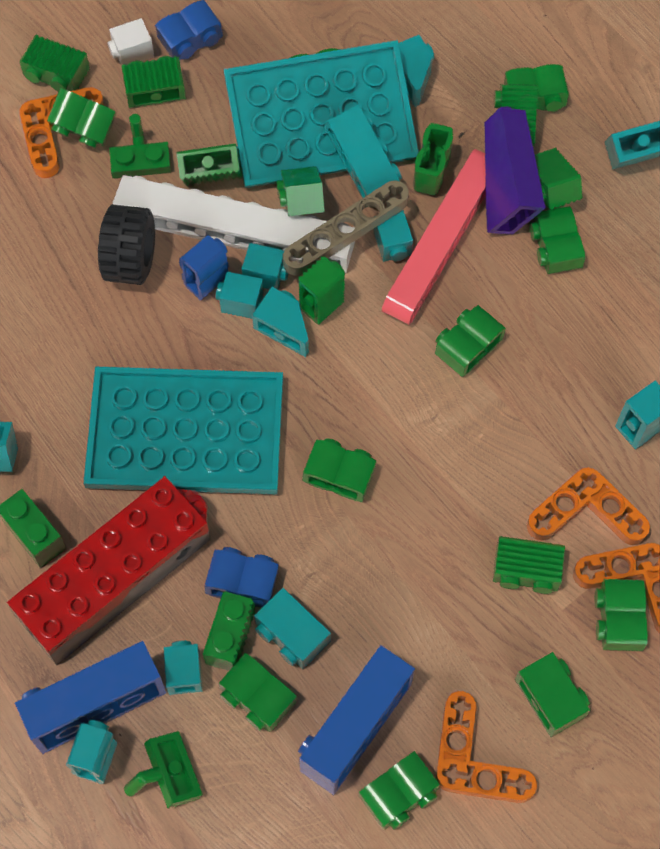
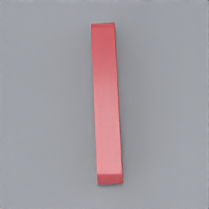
M474 149L390 289L383 303L382 312L408 325L415 319L486 196L484 152Z

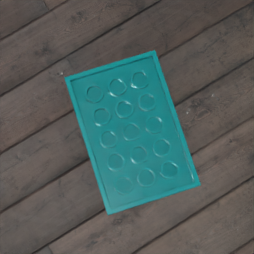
M398 40L228 68L223 71L245 188L276 183V180H282L281 170L316 166L319 175L347 171L324 126L327 120L358 104L362 111L367 110L374 124L371 128L376 137L380 136L385 142L388 150L385 154L390 163L416 159L419 153Z
M95 366L84 487L91 489L148 490L166 476L176 489L216 493L278 494L283 372Z

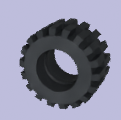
M111 204L103 217L99 233L98 265L104 281L142 285L150 273L154 256L155 222L150 208Z

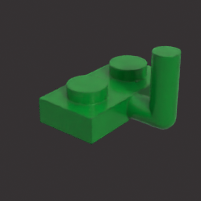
M132 114L129 117L133 145L109 147L112 179L122 178L123 175L133 177L171 173L168 142L145 144L141 117L138 114Z
M179 731L148 739L144 746L152 768L138 772L124 786L125 794L132 797L146 784L158 781L167 808L198 800L203 795Z

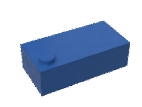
M141 641L42 690L40 687L25 692L21 696L22 699L15 702V705L31 741L44 754L75 739L81 723L88 724L89 720H95L105 724L166 694V690L144 641Z
M380 645L316 736L308 735L298 750L302 754L299 758L300 772L334 796L412 685L415 668Z

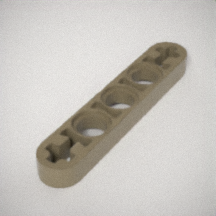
M400 181L387 182L288 246L283 253L285 270L292 275H302L303 272H308V268H312V264H316V260H321L322 256L326 258L331 257L402 211L408 203L409 191L407 186ZM390 193L393 195L400 194V199L398 200L396 197L389 199ZM372 206L378 209L379 214L375 217H367L362 211L364 208ZM343 222H349L354 225L355 229L350 233H342L339 231L338 226ZM318 238H325L330 242V246L326 249H318L313 243ZM291 257H302V263L299 264L297 261L292 262Z

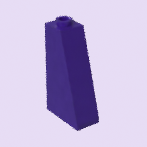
M505 106L497 109L484 122L486 225L488 233L513 235L543 211L545 203L526 111Z

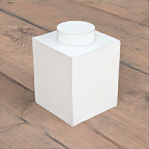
M142 18L109 29L112 41L107 42L113 59L118 57L121 67L123 64L128 65L132 61H145L154 58L152 40Z

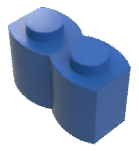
M205 0L194 2L185 7L181 12L168 15L155 24L158 39L170 57L178 56L179 60L190 58L197 49L215 45L223 37L222 25Z
M210 235L204 237L179 259V264L183 271V283L199 300H202L212 292L219 282H223L226 272H229V263L227 262L226 255L228 250L220 239H213Z
M224 547L223 550H214L204 586L205 594L221 599L222 593L226 591L251 598L255 607L262 608L272 599L279 572V564L274 563V560L266 555L257 554L255 557L243 556L241 551L231 547Z

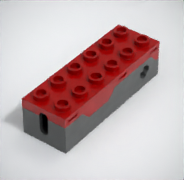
M164 476L8 600L7 604L15 617L57 666L211 540L207 524L208 505L195 490L176 489L167 477Z

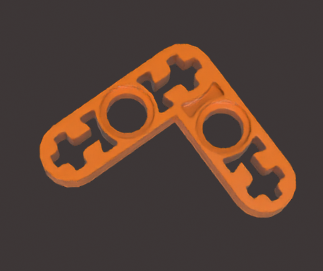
M88 87L70 91L104 105L103 96L96 88ZM58 94L27 101L20 108V118L31 164L35 174L41 178L53 177L59 171L58 156L50 128L53 125L47 121ZM32 112H36L39 124L33 125L31 119ZM38 134L47 136L46 141L41 144L33 143L32 138ZM46 153L48 166L43 167L40 154Z
M589 467L575 473L530 514L527 522V531L531 537L540 541L547 540L587 506L626 544L638 545L642 543L650 530L649 521L603 475ZM583 480H593L592 488L586 487L579 496L576 491L581 487ZM560 497H568L572 500L574 508L570 511H562L557 507L556 500ZM606 499L616 501L619 505V511L613 514L607 513L602 508V502ZM551 511L554 517L550 519L547 529L544 527L537 529L535 527L537 524L536 519L539 521L545 520ZM624 512L628 513L625 520L622 519L619 524L617 520L621 518ZM638 524L640 526L638 533L630 534L627 531L629 525L634 526Z
M647 543L593 554L579 559L573 570V578L576 584L585 589L600 587L604 579L644 580L648 607L654 626L660 634V609H658L660 607V598L652 591L653 584L660 582L659 544ZM648 553H651V556L654 558H659L655 566H652L650 561L640 563L638 570H636V561L644 560ZM616 558L624 559L629 565V571L624 574L615 572L611 566L612 560ZM602 561H604V570L596 572L592 579H589L586 574H581L585 566H588L590 570H598L602 566Z
M456 691L447 698L444 707L436 770V780L440 787L450 793L514 803L529 801L537 789V781L530 771L470 761L476 702L473 696L467 692ZM458 700H463L464 706L469 708V710L464 711L461 724H468V728L459 724L448 725V721L455 723L457 711L451 708V705H456ZM453 732L462 734L466 740L465 747L461 750L451 749L446 742L447 736ZM449 767H455L456 774L466 776L468 773L467 768L473 769L474 771L470 778L471 788L464 786L467 779L457 778L454 784L448 783V777L442 776V772H448ZM483 771L492 773L496 779L495 787L490 790L481 789L476 781L477 775ZM502 774L508 775L505 782L516 783L519 777L524 778V784L529 785L530 789H525L523 794L519 795L517 794L516 787L506 786L504 789L505 793L499 792L502 785Z

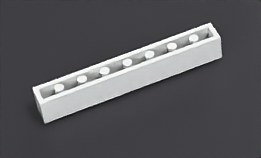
M123 175L113 201L114 205L150 208L154 217L155 230L199 240L210 235L213 239H220L225 246L248 250L249 243L285 250L288 246L327 222L312 215L288 216L286 209H271L255 202L245 203L224 195L218 197L205 194L198 189L188 190L167 182H152L141 176L130 177ZM341 223L338 229L342 233H350L355 227ZM318 238L314 241L313 245L318 249H326L330 246V242L325 238ZM355 241L328 258L331 262L336 261L339 263L345 273L348 269ZM291 257L292 261L302 263V257Z

